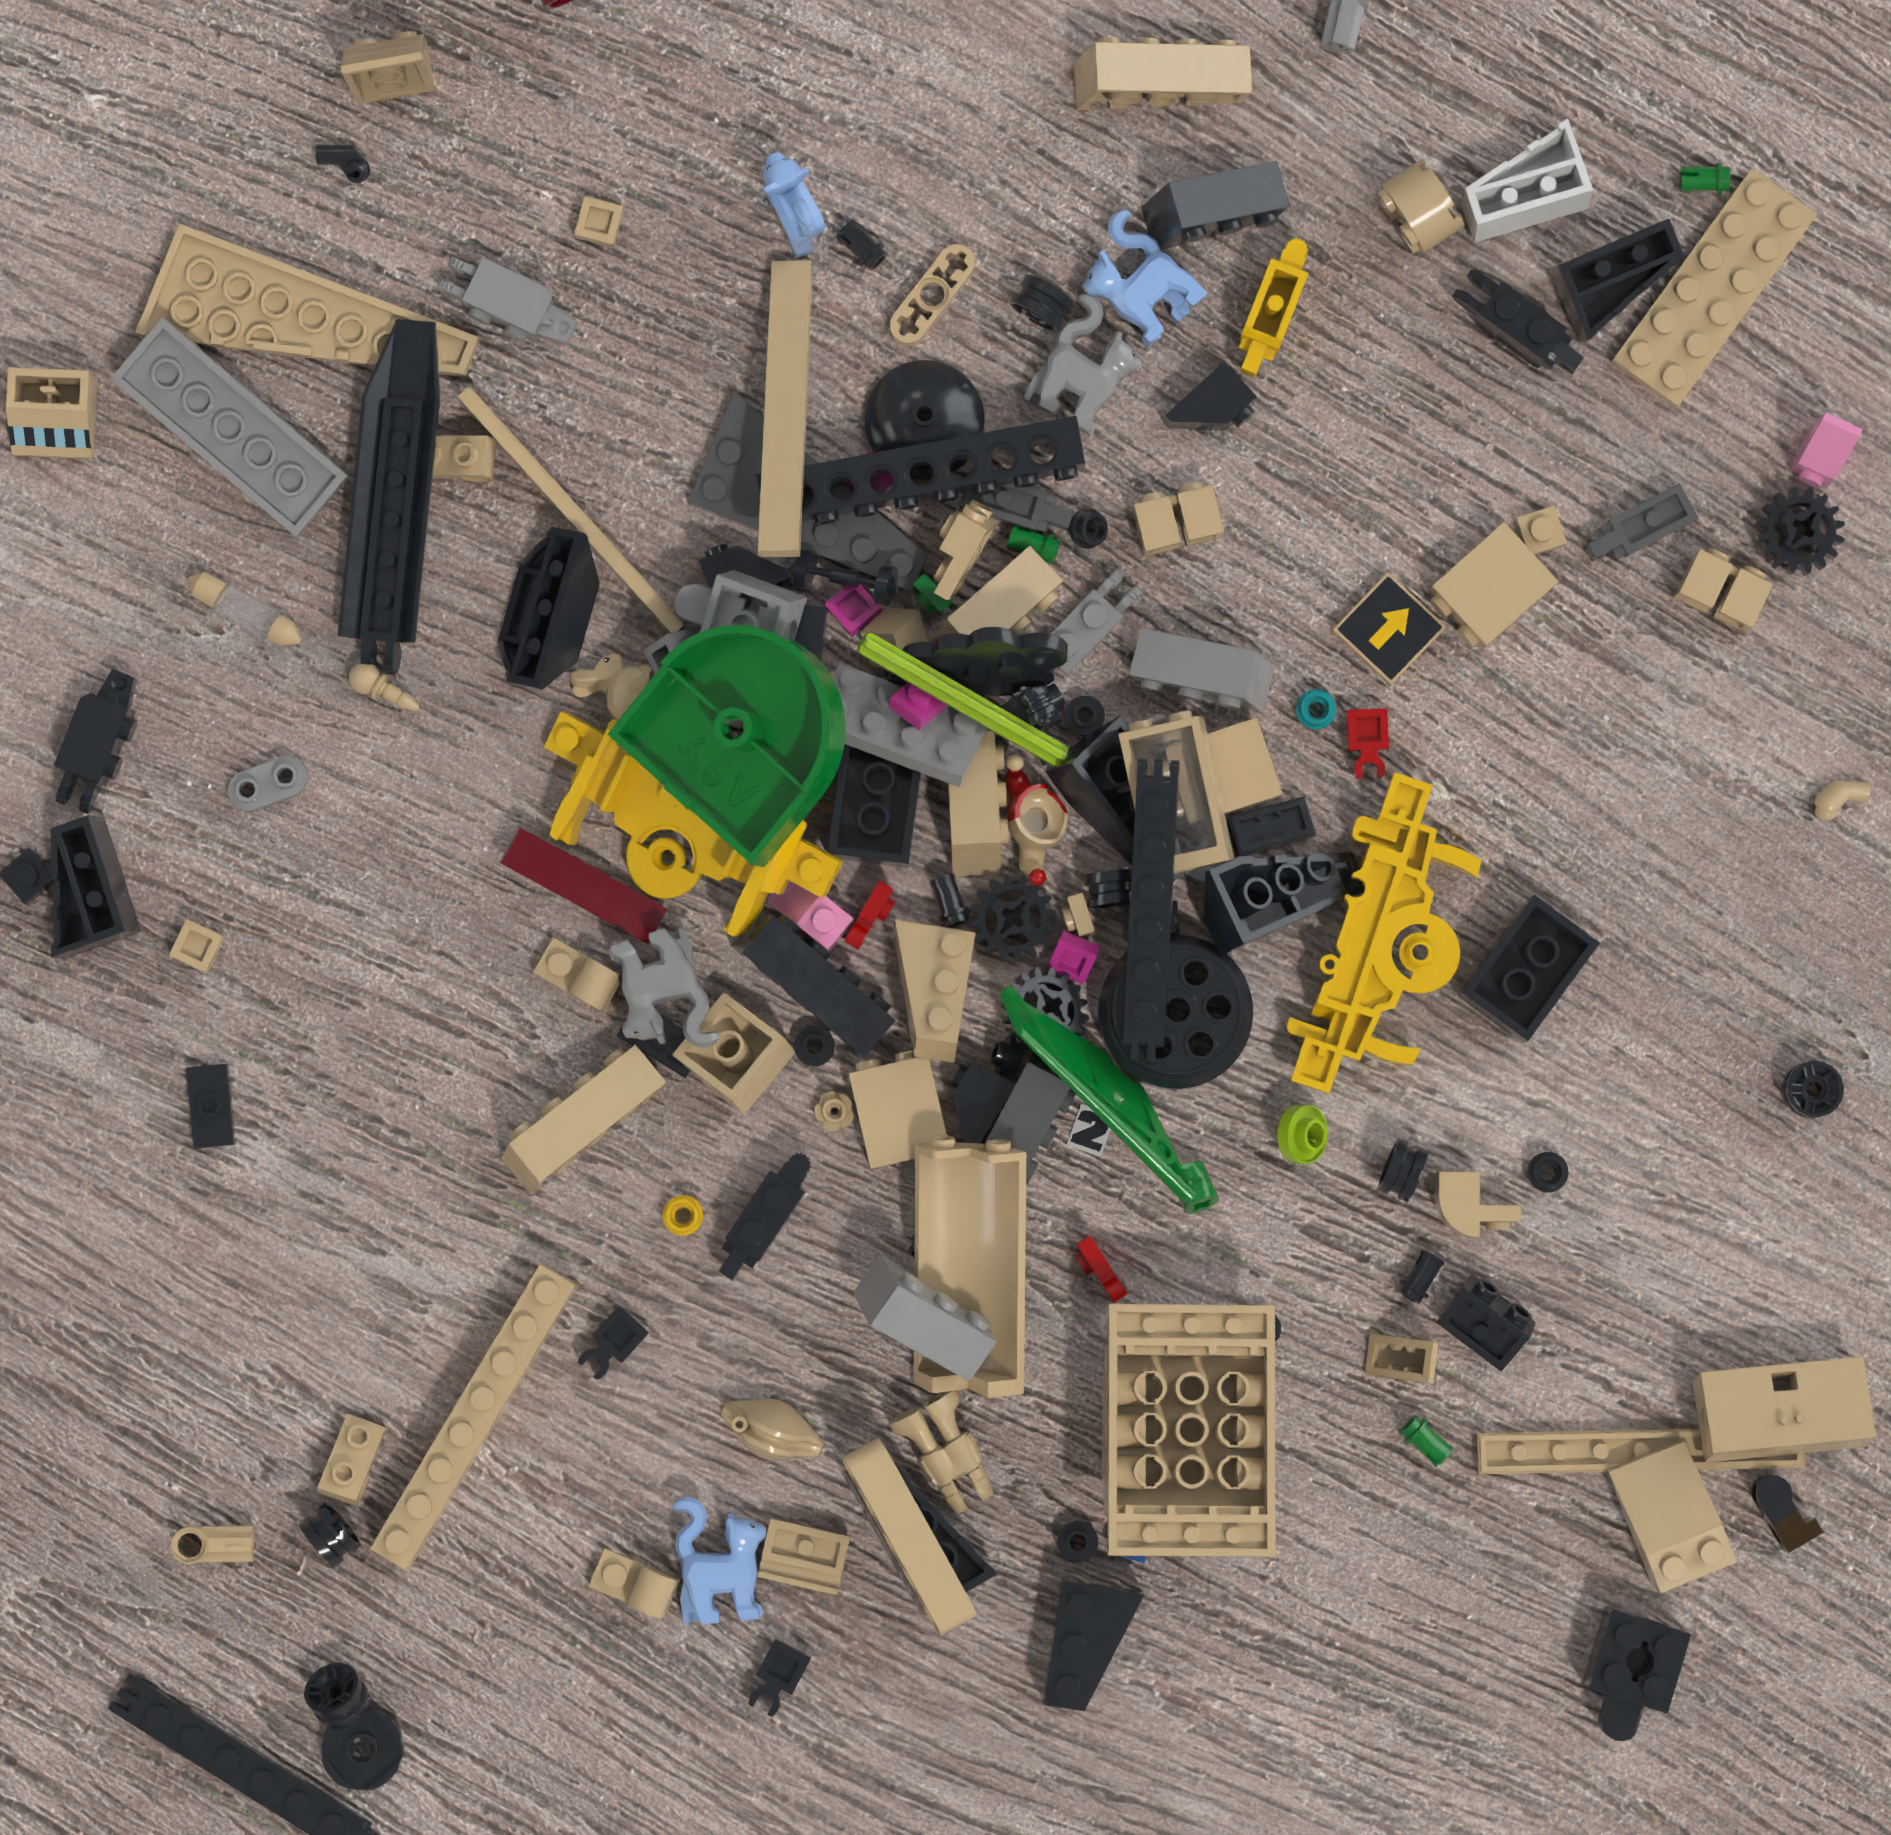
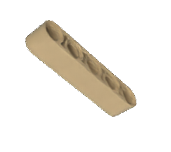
M877 1437L842 1457L849 1476L937 1633L942 1636L977 1616L973 1604L881 1440Z

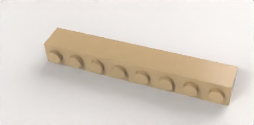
M545 1264L538 1266L370 1550L404 1570L409 1569L413 1565L579 1286L577 1283Z

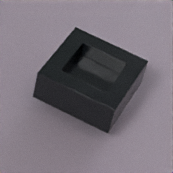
M31 848L26 849L0 872V877L23 904L27 906L54 883V880H51V870Z

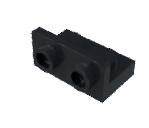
M1470 1274L1466 1279L1462 1289L1436 1321L1438 1325L1500 1372L1504 1370L1529 1340L1536 1325L1531 1314L1523 1306L1517 1303H1510L1499 1294L1498 1289L1490 1281L1484 1278L1479 1279L1473 1274Z

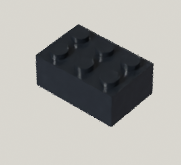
M844 744L838 771L827 852L844 860L909 868L921 773Z
M1534 894L1525 901L1456 996L1520 1043L1528 1042L1600 942Z

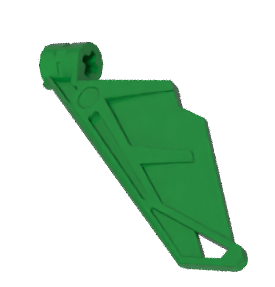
M1006 986L999 992L1016 1034L1179 1198L1184 1213L1196 1214L1212 1207L1218 1202L1219 1196L1212 1184L1204 1162L1199 1160L1180 1164L1174 1148L1142 1085L1124 1076L1106 1052L1026 1003L1013 987Z

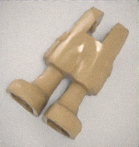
M958 1391L940 1392L924 1403L928 1415L934 1421L946 1442L944 1445L940 1446L935 1441L920 1407H914L901 1413L888 1424L894 1434L906 1436L915 1442L922 1452L917 1462L927 1480L939 1489L949 1506L955 1513L959 1514L969 1508L955 1480L968 1474L973 1489L977 1491L982 1501L993 1495V1489L981 1462L983 1460L981 1451L972 1433L960 1432L956 1423L955 1409L960 1402V1394Z

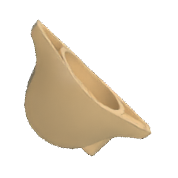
M777 1399L726 1401L721 1412L724 1420L744 1446L760 1458L788 1460L820 1455L824 1441L796 1409Z

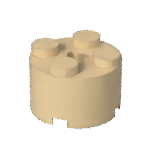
M1423 159L1418 160L1380 185L1382 191L1377 193L1380 198L1379 203L1391 221L1398 217L1402 223L1399 226L1402 232L1400 235L1412 254L1419 250L1422 253L1427 252L1465 227L1461 215L1455 217L1450 209L1454 206V203L1432 169H1426Z

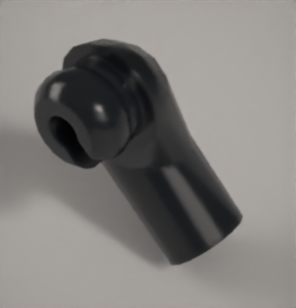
M316 145L317 165H338L347 176V179L356 184L362 183L369 177V162L355 146Z

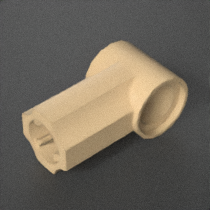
M189 1525L176 1532L171 1541L172 1554L178 1561L185 1564L254 1561V1525ZM193 1533L201 1539L202 1548L198 1555L191 1556L183 1552L180 1542L184 1534Z

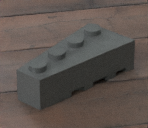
M1035 1052L1032 1053L986 1140L1011 1141V1148L1026 1152L1027 1185L1039 1164L1032 1160L1038 1147L1041 1146L1047 1149L1058 1129L1051 1124L1058 1110L1066 1114L1076 1095L1039 1056L1035 1055Z

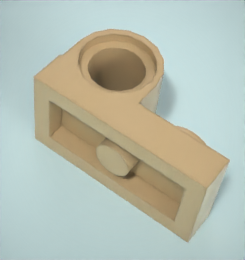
M554 937L533 971L536 975L602 1013H605L622 984V976Z
M604 1548L588 1587L624 1601L628 1606L642 1613L663 1619L676 1592L680 1578Z

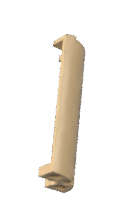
M940 1135L931 1137V1143L915 1144L914 1276L937 1292H942L952 1298L958 1306L967 1312L973 1310L984 1316L991 1323L989 1328L997 1341L970 1381L914 1351V1385L930 1393L970 1389L986 1398L1024 1394L1026 1152L1011 1148V1141L995 1139L986 1141V1144L955 1143V1137Z

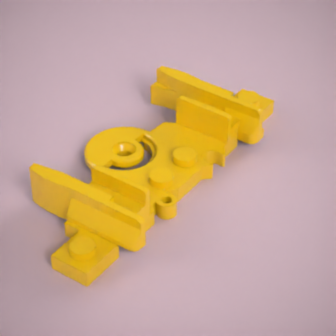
M567 711L560 712L544 748L578 767L570 781L572 787L561 802L550 831V836L553 839L562 840L568 845L577 844L581 825L592 801L599 805V809L604 813L614 812L615 825L632 836L627 846L626 864L632 880L643 892L657 898L678 897L690 891L698 883L702 874L717 881L732 878L746 884L736 903L732 918L723 928L731 936L746 934L757 920L765 905L768 893L783 894L789 881L821 898L827 896L843 860L801 839L806 829V822L802 820L765 867L751 865L695 813L686 809L664 789V785L607 735L619 719H612L604 732ZM666 829L678 832L685 837L691 846L693 853L691 870L684 868L686 854L682 845L675 839L659 838L653 841L649 847L642 844L651 835L660 830ZM665 850H670L674 855V861L671 865H666L662 861L661 856Z
M1394 772L1378 819L1360 816L1351 828L1350 834L1353 840L1368 845L1360 865L1362 866L1361 869L1351 875V878L1358 879L1363 883L1364 893L1360 897H1352L1348 894L1344 896L1348 909L1335 944L1339 958L1328 954L1322 957L1318 964L1321 973L1333 976L1331 980L1322 984L1320 991L1316 995L1311 1015L1329 1020L1330 1023L1327 1029L1291 1017L1287 1018L1285 1024L1287 1031L1292 1035L1304 1038L1290 1078L1291 1082L1330 1094L1342 1056L1360 1061L1363 1053L1374 1059L1387 1063L1411 1066L1420 1052L1421 1048L1395 1045L1371 1037L1382 1011L1394 1009L1403 991L1415 994L1435 991L1444 986L1457 970L1460 960V946L1457 936L1443 919L1429 913L1434 894L1425 883L1430 861L1458 869L1474 880L1478 878L1481 865L1479 858L1464 850L1450 845L1434 843L1437 829L1420 824L1433 787L1431 784ZM1417 924L1427 925L1425 933L1417 932L1410 934L1399 946V960L1408 971L1412 972L1410 979H1408L1399 972L1393 962V942L1404 928ZM1414 946H1425L1427 956L1424 960L1414 958L1412 954ZM1327 960L1332 961V969H1327L1325 967V962Z

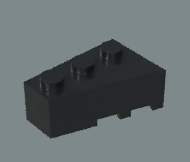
M1670 219L1652 224L1549 268L1578 343L1589 341L1601 328L1620 314L1628 304L1684 257Z
M1062 1578L1043 1694L1044 1705L1085 1712L1145 1595L1143 1591Z

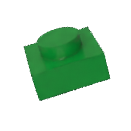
M925 573L913 583L920 591L915 598L930 614L937 609L944 616L955 606L950 599L946 600L934 593L937 585Z

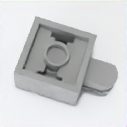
M732 570L717 574L713 588L701 583L684 586L675 597L674 607L676 614L680 618L702 626L700 632L721 626L743 625L764 629L794 641L807 597Z

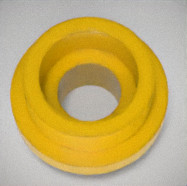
M679 1195L666 1203L662 1214L663 1222L666 1228L675 1235H691L700 1228L703 1222V1209L700 1203L693 1197ZM687 1208L690 1211L691 1218L687 1223L681 1224L676 1220L675 1215L678 1209Z

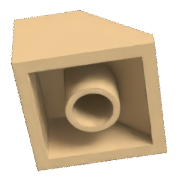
M723 992L699 1024L701 1032L719 1033V1040L715 1045L700 1048L692 1045L685 1039L672 1055L717 1095L745 1115L792 1058L795 1051L782 1035Z

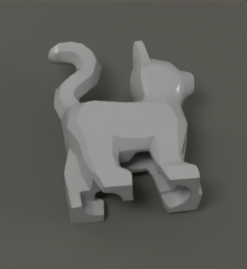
M1083 293L1077 297V301L1086 308L1087 316L1067 321L1058 330L1055 344L1048 356L1047 362L1033 376L1023 400L1038 409L1043 407L1056 415L1060 408L1058 398L1064 390L1077 396L1080 399L1074 416H1077L1079 431L1091 436L1096 427L1092 420L1095 413L1112 397L1122 377L1127 374L1137 373L1140 370L1142 360L1135 353L1133 347L1122 340L1123 333L1119 331L1114 334L1111 341L1105 346L1100 364L1089 360L1073 348V337L1091 333L1101 324L1104 315L1101 302L1095 296Z
M684 927L678 928L670 934L665 928L649 933L648 938L651 947L658 949L660 953V960L643 965L636 950L628 940L610 946L609 954L612 961L620 963L622 967V992L629 1007L627 1020L622 1025V1031L626 1038H637L642 1041L657 1039L660 1044L666 1043L663 1019L654 1006L667 1001L689 998L693 1006L684 1018L683 1033L687 1041L700 1048L715 1045L719 1040V1033H705L699 1029V1024L709 1011V1001L693 968V950Z

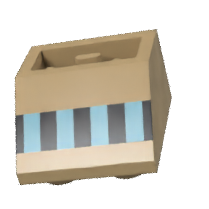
M8 367L6 413L11 454L13 456L94 459L98 379L87 370Z

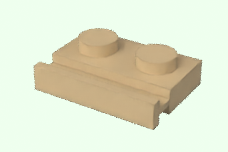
M770 1518L757 1577L837 1595L851 1536Z

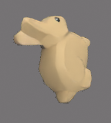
M612 653L598 661L594 670L572 672L570 680L574 685L572 689L573 694L577 697L583 698L600 690L605 692L608 712L613 719H620L655 674L650 664H643L641 666L634 664L624 665L623 657L619 653Z

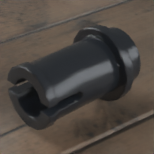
M854 219L845 224L839 231L840 233L836 235V238L860 260L859 265L862 268L867 267L872 271L887 256V252L883 250L885 245L882 242L876 243Z
M955 874L944 875L930 881L942 913L939 916V920L945 923L946 928L955 927L969 921L967 913L970 912L969 907H964L955 880Z
M1422 1249L1406 1280H1400L1399 1284L1402 1286L1398 1292L1417 1304H1420L1423 1298L1428 1299L1429 1295L1426 1292L1445 1262L1434 1254Z

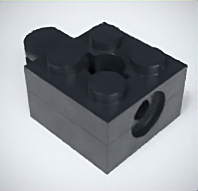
M1608 1606L1604 1607L1582 1685L1590 1690L1605 1694L1598 1717L1599 1728L1605 1735L1615 1741L1632 1739L1637 1733L1644 1707L1668 1714L1691 1637L1690 1633Z

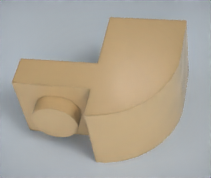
M1435 1172L1436 1209L1445 1225L1455 1233L1465 1237L1480 1238V1222H1486V1230H1510V1222H1521V1205H1480V1172Z

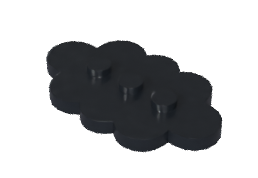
M983 627L974 630L970 635L952 633L939 636L934 643H912L905 646L902 651L982 697L985 695L1008 696L1017 693L1021 687L1032 686L1033 688L1035 686L1041 687L1051 684L1054 681L1055 668L1063 666L1067 662L1068 644L1063 638L1050 633L1037 632L1019 635L1010 629L1002 627ZM889 671V682L900 686L908 683Z

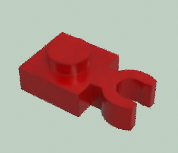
M1388 708L1347 710V752L1359 751V759L1353 767L1355 779H1362V766L1366 763L1373 764L1377 770V779H1382L1385 774V764L1378 756V751L1389 749Z
M881 881L878 882L860 912L858 919L845 938V943L859 951L877 919L883 922L886 921L896 904V901L890 898L894 892L893 888Z
M1091 1235L1078 1242L1076 1246L1080 1252L1075 1254L1074 1257L1086 1276L1094 1272L1113 1303L1126 1296L1128 1293Z

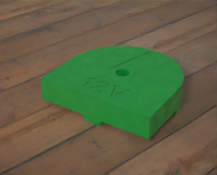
M743 625L721 626L691 636L670 651L660 662L662 664L661 668L607 735L664 785V789L686 809L695 813L751 865L765 867L820 800L836 775L841 762L846 736L844 708L841 696L830 673L821 661L805 647L789 638L764 629ZM741 723H743L744 731L742 735L739 737L738 727Z

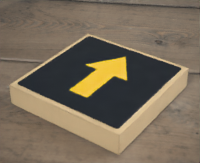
M1387 572L1336 625L1332 632L1380 678L1391 686L1446 629V626L1397 579Z

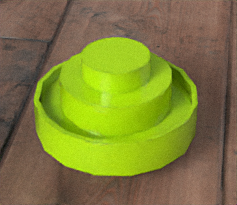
M1293 1105L1284 1112L1278 1125L1277 1140L1279 1149L1283 1157L1290 1163L1309 1165L1316 1162L1323 1154L1327 1145V1121L1322 1111L1316 1106Z

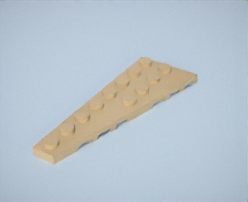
M180 223L135 332L138 336L145 338L161 317H163L196 345L376 366L396 319L436 322L439 374L466 377L480 341L479 337Z

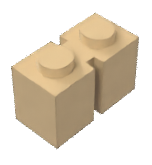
M1194 482L1179 487V493L1175 496L1164 497L1162 492H1154L1139 497L1140 503L1134 504L1132 512L1144 557L1179 549L1181 540L1173 512L1174 507H1177L1187 547L1222 538L1224 528L1213 485L1202 487L1201 482Z
M1707 548V551L1698 550L1693 555L1673 598L1706 614L1709 608H1713L1728 578L1730 583L1713 618L1740 631L1748 632L1753 628L1773 584L1766 581V575L1756 568L1744 566L1743 569H1737L1733 567V564L1728 562L1730 558L1718 550Z

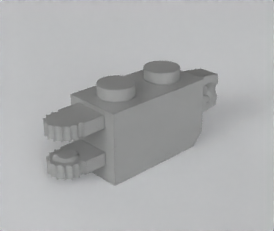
M454 257L450 258L447 266L455 273L464 275L472 280L467 290L443 279H440L436 288L448 296L463 302L465 308L469 310L467 314L469 317L488 326L491 321L505 327L503 332L506 335L523 343L526 342L527 338L536 342L540 338L568 345L576 330L577 322L555 307L547 287L482 257L478 267Z

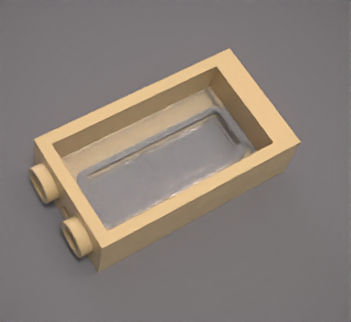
M1191 710L1167 715L1169 722L1153 726L1152 719L1128 724L1129 732L1120 733L1119 739L1134 808L1136 805L1138 759H1147V775H1154L1155 759H1163V776H1170L1169 767L1171 760H1180L1174 874L1233 860V850L1204 717H1193Z

